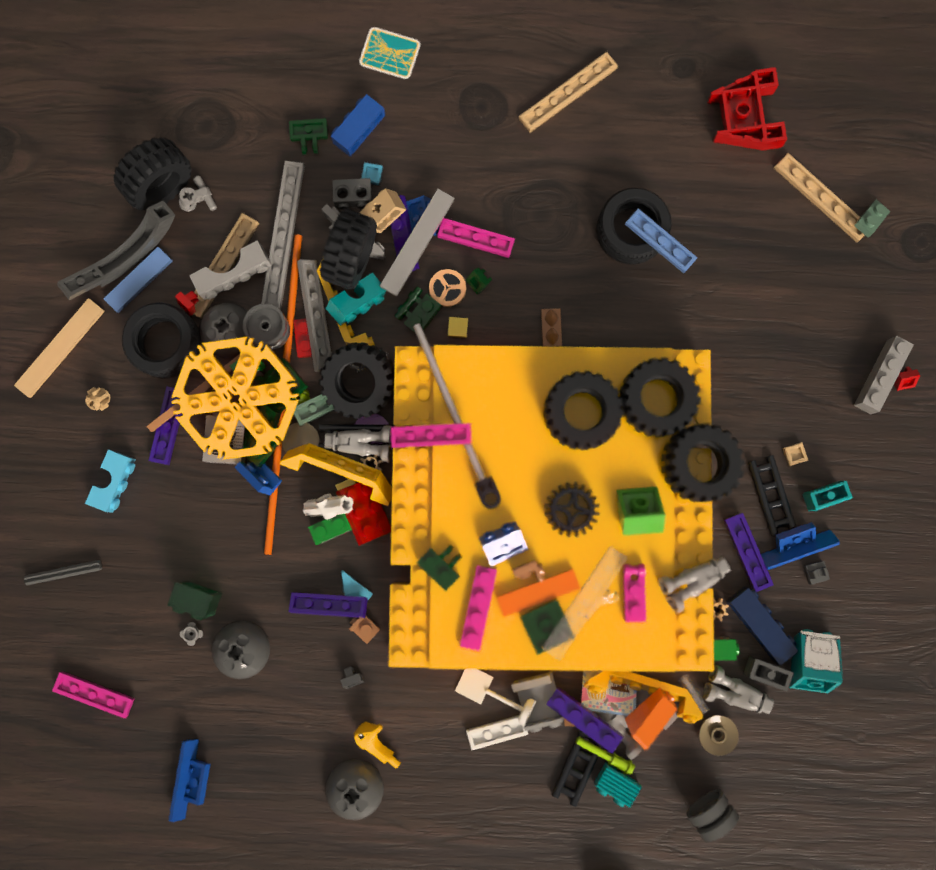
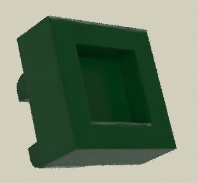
M479 267L473 270L466 279L476 294L481 293L492 281L491 277L487 279L484 275L485 269L480 270Z

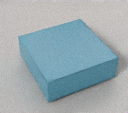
M364 162L361 179L370 178L372 184L380 186L383 165Z

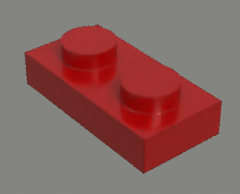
M306 318L293 320L297 357H312Z

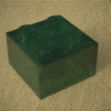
M187 580L175 582L167 605L173 607L172 610L177 613L184 614V611L190 613L194 619H207L215 615L223 593Z

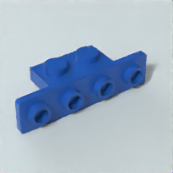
M811 522L775 535L777 549L765 552L761 556L767 570L835 547L840 544V541L831 530L816 534V527Z
M189 739L182 742L170 808V822L185 819L188 802L195 805L204 804L210 764L196 759L198 739Z

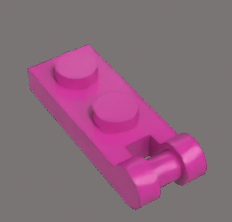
M623 564L624 621L646 622L645 564H638L637 566ZM631 574H637V580H631Z

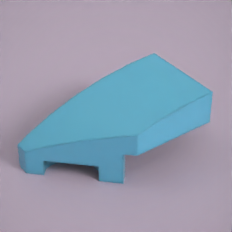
M343 570L341 571L344 596L366 597L369 600L373 593Z

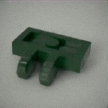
M326 118L289 121L291 142L301 141L302 155L308 152L306 141L309 140L313 141L312 149L314 154L319 153L318 140L328 139Z
M451 545L440 556L430 548L417 562L445 592L460 577L452 567L463 557L459 553L448 565L443 558L452 551L453 547Z

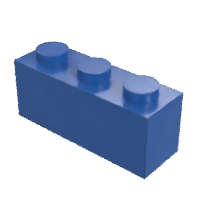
M367 94L363 99L360 98L353 111L345 115L342 124L336 126L332 131L331 139L333 144L351 157L384 118V107Z

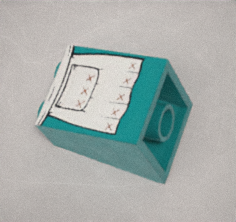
M808 629L800 631L794 637L795 647L798 649V652L792 656L791 672H793L789 688L828 694L843 683L840 636H834L829 632L813 633L812 630Z

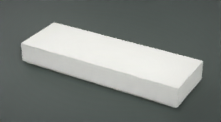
M519 715L466 730L471 750L528 735V731H524V726L518 722Z

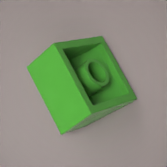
M657 487L617 490L619 521L623 536L664 532L666 514Z

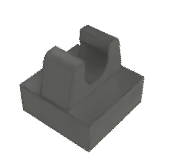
M824 561L803 566L810 585L830 580Z
M350 666L344 669L346 678L340 680L343 688L349 689L365 683L363 675L360 673L356 674L354 667Z

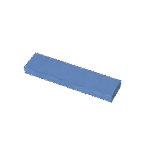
M639 208L625 223L628 228L682 273H685L698 258Z
M157 247L104 300L117 313L121 312L172 260Z

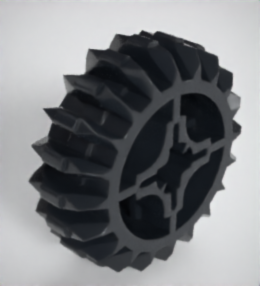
M569 482L566 483V490H564L562 485H559L558 490L560 492L552 490L551 493L555 497H547V500L552 502L551 505L545 504L544 506L551 509V512L545 513V516H552V519H549L547 523L555 522L552 529L556 530L560 527L558 533L560 535L566 530V537L571 536V531L574 532L575 537H579L578 530L585 535V527L589 530L593 529L592 525L589 524L590 521L597 523V520L592 518L593 515H600V512L594 511V508H598L600 505H593L592 503L597 497H589L592 493L591 489L586 493L583 492L586 487L585 485L577 489L578 483L576 482L573 484V488L570 487ZM571 493V498L567 505H557L561 496ZM577 494L584 498L588 509L578 505ZM570 504H573L575 509L582 512L573 513L574 515L571 516L570 511L562 508L571 507ZM556 511L566 514L567 526L559 521ZM577 515H587L582 524L573 527V522H575Z

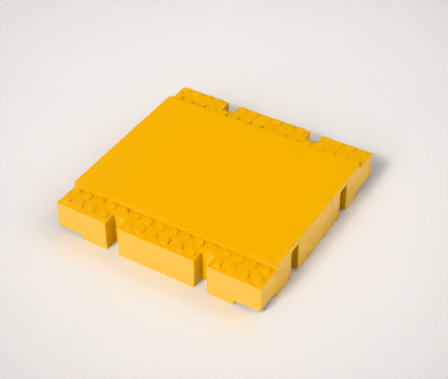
M434 345V347H430L462 422L471 423L473 448L486 478L493 477L501 495V504L496 509L491 510L484 507L474 486V483L479 480L463 444L393 448L391 565H411V583L394 582L390 585L389 667L666 672L714 671L713 589L708 588L701 592L699 596L690 597L685 600L684 610L677 614L668 604L666 597L669 595L663 594L658 581L663 576H667L670 579L677 577L684 569H690L713 559L712 501L691 502L690 499L679 497L680 493H674L670 489L672 484L666 483L664 479L667 477L666 472L662 473L661 467L665 466V461H661V457L667 452L664 450V447L667 443L671 442L670 438L678 434V432L663 437L646 436L644 432L634 430L635 427L632 424L629 425L626 422V416L623 415L620 421L622 423L617 429L616 434L606 443L594 449L574 450L566 445H561L556 438L552 437L549 428L547 429L543 413L548 393L553 385L567 374L571 375L576 371L580 373L591 371V374L595 375L599 373L603 375V379H609L612 382L611 385L614 389L617 387L618 391H620L625 377L636 366L651 358L661 359L665 357L669 359L668 361H679L681 367H688L689 370L687 372L690 375L694 374L696 377L695 385L700 387L698 396L701 397V401L697 405L699 410L693 416L692 422L684 428L703 423L711 425V350ZM395 346L394 426L454 424L422 347ZM654 379L647 382L642 388V403L651 414L666 416L676 408L677 396L669 383L660 379ZM579 392L567 399L564 406V415L568 423L574 428L587 430L598 424L602 416V408L594 396L585 392ZM692 448L688 455L689 471L700 482L705 483L712 479V450L710 448ZM568 482L571 488H573L575 482L578 483L577 489L585 485L586 487L583 491L585 493L591 489L592 493L589 497H597L596 500L592 501L593 505H600V507L594 508V511L600 512V515H593L592 517L597 520V523L590 521L589 524L592 525L593 529L589 530L585 527V535L578 530L579 537H575L573 531H571L570 537H566V530L562 535L558 534L560 527L553 530L552 527L555 525V522L547 523L549 519H552V516H545L546 512H551L550 508L544 507L545 504L551 505L552 503L547 500V497H555L551 491L556 490L559 493V485H562L564 490H566L565 484ZM657 487L666 514L664 532L623 536L619 521L617 490ZM493 493L488 494L485 498L486 503L494 504L497 500L496 495ZM571 493L561 496L557 505H567L571 498ZM577 494L578 505L588 509L584 498ZM570 504L571 507L562 508L570 511L571 516L574 515L573 513L582 512L575 509L573 504ZM556 511L559 521L567 526L566 514ZM577 515L575 522H573V527L582 524L587 515ZM516 522L528 550L491 566L479 537L488 531H495L501 528L506 523ZM451 545L453 547L452 551L443 560L449 565L452 559L459 553L463 557L452 567L460 577L445 592L417 562L430 548L440 556ZM535 560L537 564L541 563L545 573V575H542L543 580L571 569L574 570L580 589L503 617L496 597L539 582L534 571L531 572L532 576L522 580H520V577L515 578L512 571L513 568ZM623 564H630V566L645 564L646 622L624 621ZM477 565L497 570L480 651L460 647ZM631 574V580H637V574ZM687 584L678 587L671 594L684 589L685 587H687ZM557 599L575 638L537 655L519 616Z

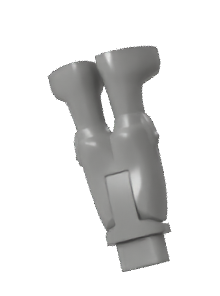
M386 425L378 432L361 429L326 433L324 447L325 449L357 454L362 457L371 454L380 456L383 462H390L392 454L391 445H370L368 442L391 443L392 426Z
M724 557L717 560L711 559L709 562L690 569H684L677 577L670 579L667 576L659 578V586L663 594L669 595L666 597V600L670 607L678 614L684 610L685 600L690 597L699 596L701 592L724 578V574L730 572V568ZM687 584V587H685L684 589L671 594L678 587Z
M715 665L714 671H710L708 680L724 685L730 691L707 682L703 690V699L705 701L712 702L715 698L723 699L730 706L735 705L758 713L770 714L774 699L767 697L766 693H762L744 683L741 679L726 676L724 669L719 665Z
M611 702L610 706L613 710L619 711V708ZM597 712L601 719L624 735L622 741L626 746V755L630 760L634 759L643 747L627 733L626 728L628 726L625 721L627 716Z

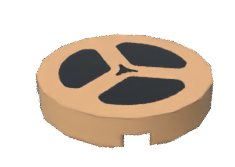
M451 269L441 270L435 273L430 280V296L443 307L457 305L465 297V280L457 271Z

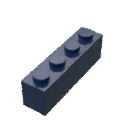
M743 587L726 602L772 661L781 666L798 652V649L795 647L796 642L790 635L786 636L782 631L784 629L783 625L777 619L774 620L771 617V610L765 604L762 605L758 600L759 595L752 588Z

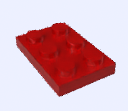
M360 482L336 492L337 496L345 495L346 497H351L354 502L352 505L353 510L345 515L359 546L386 535L392 530L382 505L370 499L373 488Z

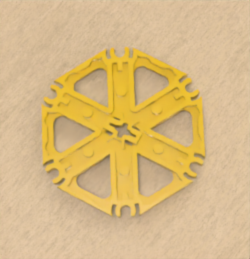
M248 337L201 343L204 346L198 345L197 348L200 350V355L198 356L191 351L186 356L171 397L180 398L172 401V404L178 403L180 405V410L173 411L174 414H183L175 418L204 452L210 446L208 455L212 454L213 449L218 450L217 458L219 459L223 456L224 452L225 457L223 460L271 452L273 450V447L270 445L271 441L276 442L277 445L281 444V440L282 442L284 441L299 399H291L299 396V393L294 394L291 392V387H295L298 384L295 382L288 383V381L296 380L268 344H265L263 351L261 350L264 346L263 341L259 343L258 347H254L253 337L248 340V345L246 344ZM230 347L239 348L241 354L232 377L214 356L215 350ZM261 360H269L280 374V381L252 386ZM192 369L199 370L215 391L188 395L184 391V387ZM232 393L234 395L238 394L240 396V398L238 399L239 403L237 401L234 403L232 402ZM283 403L286 406V411L280 426L273 428L256 406ZM219 411L211 436L209 438L202 437L191 424L190 417L194 414ZM239 420L256 439L254 447L236 450L231 448L230 443Z

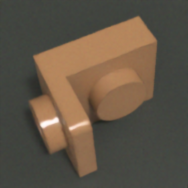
M535 560L512 569L515 578L520 577V580L532 576V571L535 572L539 582L543 581L542 575H545L541 563L537 564Z
M367 615L365 618L354 617L350 622L352 626L349 630L356 633L366 644L380 631V628Z

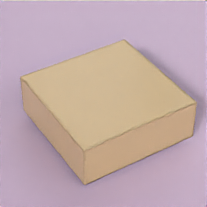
M802 442L782 448L788 466L808 461Z

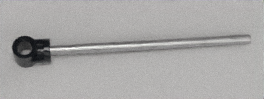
M416 324L413 328L454 424H461L463 422L421 324ZM463 444L479 480L474 483L481 503L487 509H496L501 504V495L493 477L486 478L473 445ZM493 493L497 497L496 502L491 505L487 504L486 496Z

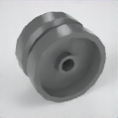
M271 304L253 306L243 319V330L248 339L253 337V344L257 347L263 341V350L265 344H268L272 350L280 348L287 342L290 336L288 319L277 307Z
M713 790L704 794L689 807L686 813L687 818L693 826L697 827V832L705 842L715 841L723 837L739 821V814L732 805H728L729 800L721 790Z

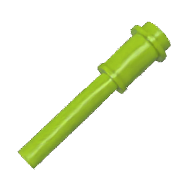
M580 736L577 738L576 744L609 761V765L621 770L624 775H631L633 773L635 764L632 763V760H626L616 753L611 754Z

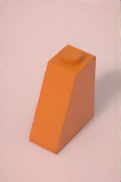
M660 687L625 718L631 736L645 750L649 748L677 711L674 703L676 699L669 691L664 692Z

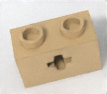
M385 188L378 193L375 199L365 205L360 214L373 218L377 224L376 232L382 233L407 209L397 192Z

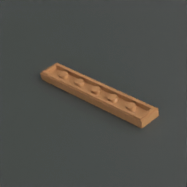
M240 354L224 366L228 373L232 371L230 365L239 359ZM206 380L188 395L203 393L211 385ZM176 403L146 427L151 432L155 431L175 415L173 411L180 410V405Z

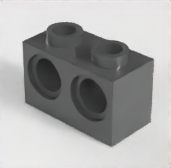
M370 178L332 180L335 208L340 210H346L350 207L364 209L365 205L373 200ZM360 192L367 193L363 198L358 197ZM341 193H348L346 198H339Z

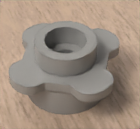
M190 622L188 627L180 631V637L189 646H193L198 638L203 637V631L199 630L194 622Z

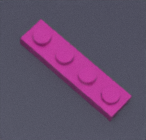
M443 218L437 235L441 239L510 258L515 238Z
M471 423L391 427L392 448L472 444Z
M477 565L460 647L477 651L481 649L497 573L496 569Z
M63 671L59 672L52 690L55 693L122 718L128 717L135 698Z

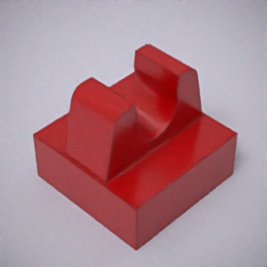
M180 291L175 296L177 304L191 317L196 312L194 305L199 301L198 296L193 291L186 295Z
M906 367L904 372L899 373L894 386L896 390L916 387L920 373L917 369L912 370L910 367Z

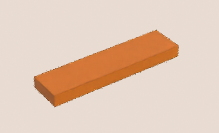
M571 569L496 598L503 617L576 591L580 589L574 570Z

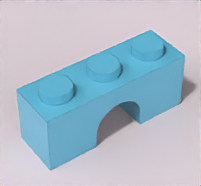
M108 450L100 468L110 472L111 483L106 488L92 486L85 504L104 512L113 513L120 504L119 498L121 493L127 488V479L129 474H132L135 469L134 462L136 459Z

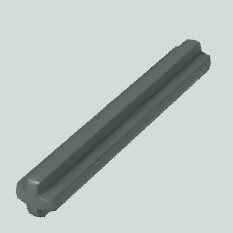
M100 560L28 574L24 576L25 585H32L102 570V563Z

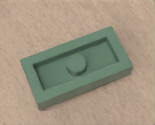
M875 200L854 226L869 238L890 211L878 200Z
M321 394L297 405L294 416L299 427L334 411L333 405L328 406L325 402L328 400L326 395L322 396Z

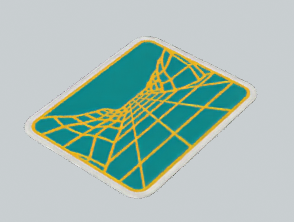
M375 27L371 28L360 58V64L367 68L407 79L411 75L420 48V42Z

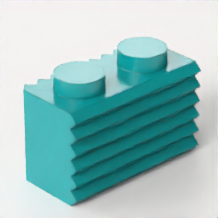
M837 481L818 489L803 493V498L808 511H817L852 499V494L846 481Z
M605 762L594 781L597 792L605 797L609 794L614 798L613 801L621 807L626 805L630 808L642 789L638 781L628 775H624L620 770L609 765L607 762Z

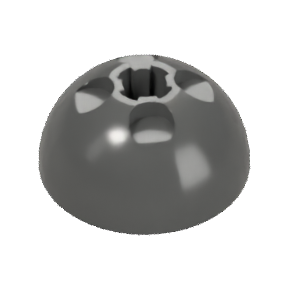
M220 303L208 309L199 325L202 343L246 337L243 330V319L248 311L234 303ZM237 347L217 349L214 352L215 356L221 358H234L241 354Z
M241 620L227 624L217 633L212 644L214 664L221 673L234 679H246L258 674L265 667L270 655V643L266 633L258 625L249 621Z
M359 759L344 761L331 771L327 779L325 788L326 799L333 812L344 819L360 820L366 818L378 808L384 794L382 777L378 770L366 761Z

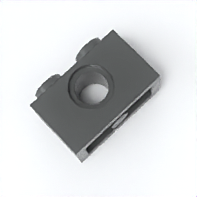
M749 656L743 675L787 692L793 672Z

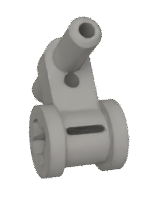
M200 176L194 178L198 190L187 187L180 191L179 206L184 211H193L196 208L197 202L205 200L211 211L217 208L211 197L212 193L209 187L205 186Z

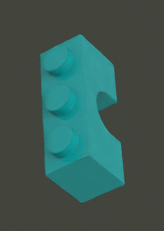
M371 273L361 279L354 290L359 298L350 297L344 290L329 300L326 310L340 326L346 322L349 324L358 314H365L371 308L370 306L380 304L385 299L383 296L386 290L380 287L381 282Z

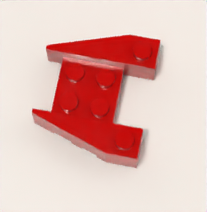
M776 67L755 70L750 75L744 78L741 77L735 80V82L711 92L707 103L720 102L724 130L716 132L713 142L757 150L783 147L787 141L785 122L765 124L761 96L773 95L779 85Z

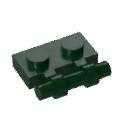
M418 286L413 292L410 291L409 297L403 305L400 304L397 308V313L394 315L398 320H401L406 315L408 318L404 324L413 332H415L413 326L416 324H421L424 331L442 308V305L428 294L421 299L419 295L423 290ZM414 302H417V307L413 312H410L409 308Z

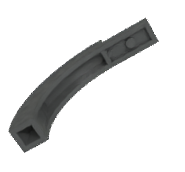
M164 201L148 207L141 224L120 247L100 261L58 281L57 286L71 300L99 285L103 287L119 278L156 247L169 230L175 214Z

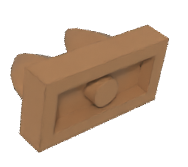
M541 309L542 346L562 347L560 309Z

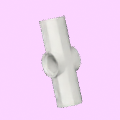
M329 493L318 499L307 500L304 503L303 512L305 516H323L327 520L337 514L349 513L353 510L352 505L354 502L351 497H346L345 495L332 497Z

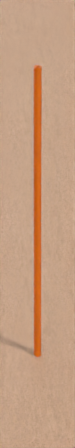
M298 234L294 236L287 309L290 336L284 344L283 358L289 363L299 274L297 261L300 260L302 235ZM286 408L281 413L277 428L281 424ZM282 441L276 447L273 454L272 471L278 477L280 473ZM278 487L269 495L264 554L272 555Z

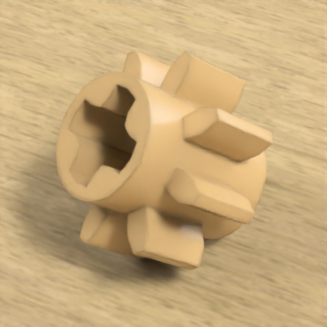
M93 387L87 391L88 395L85 402L90 409L96 411L100 409L103 411L109 407L107 403L110 402V394L106 389L100 387L96 389Z
M369 455L366 459H360L365 465H367L368 461L372 462L375 460V469L382 471L379 464H382L383 461L376 460L378 458L377 455H374V457Z
M713 598V607L715 606L719 609V612L713 610V621L715 617H717L718 621H722L724 615H729L726 613V608L729 605L722 604V598H719L717 602Z

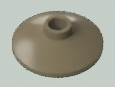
M714 715L702 723L699 730V740L702 747L710 754L716 756L727 755L737 746L739 739L738 729L729 718L722 715ZM715 731H720L719 737H714Z

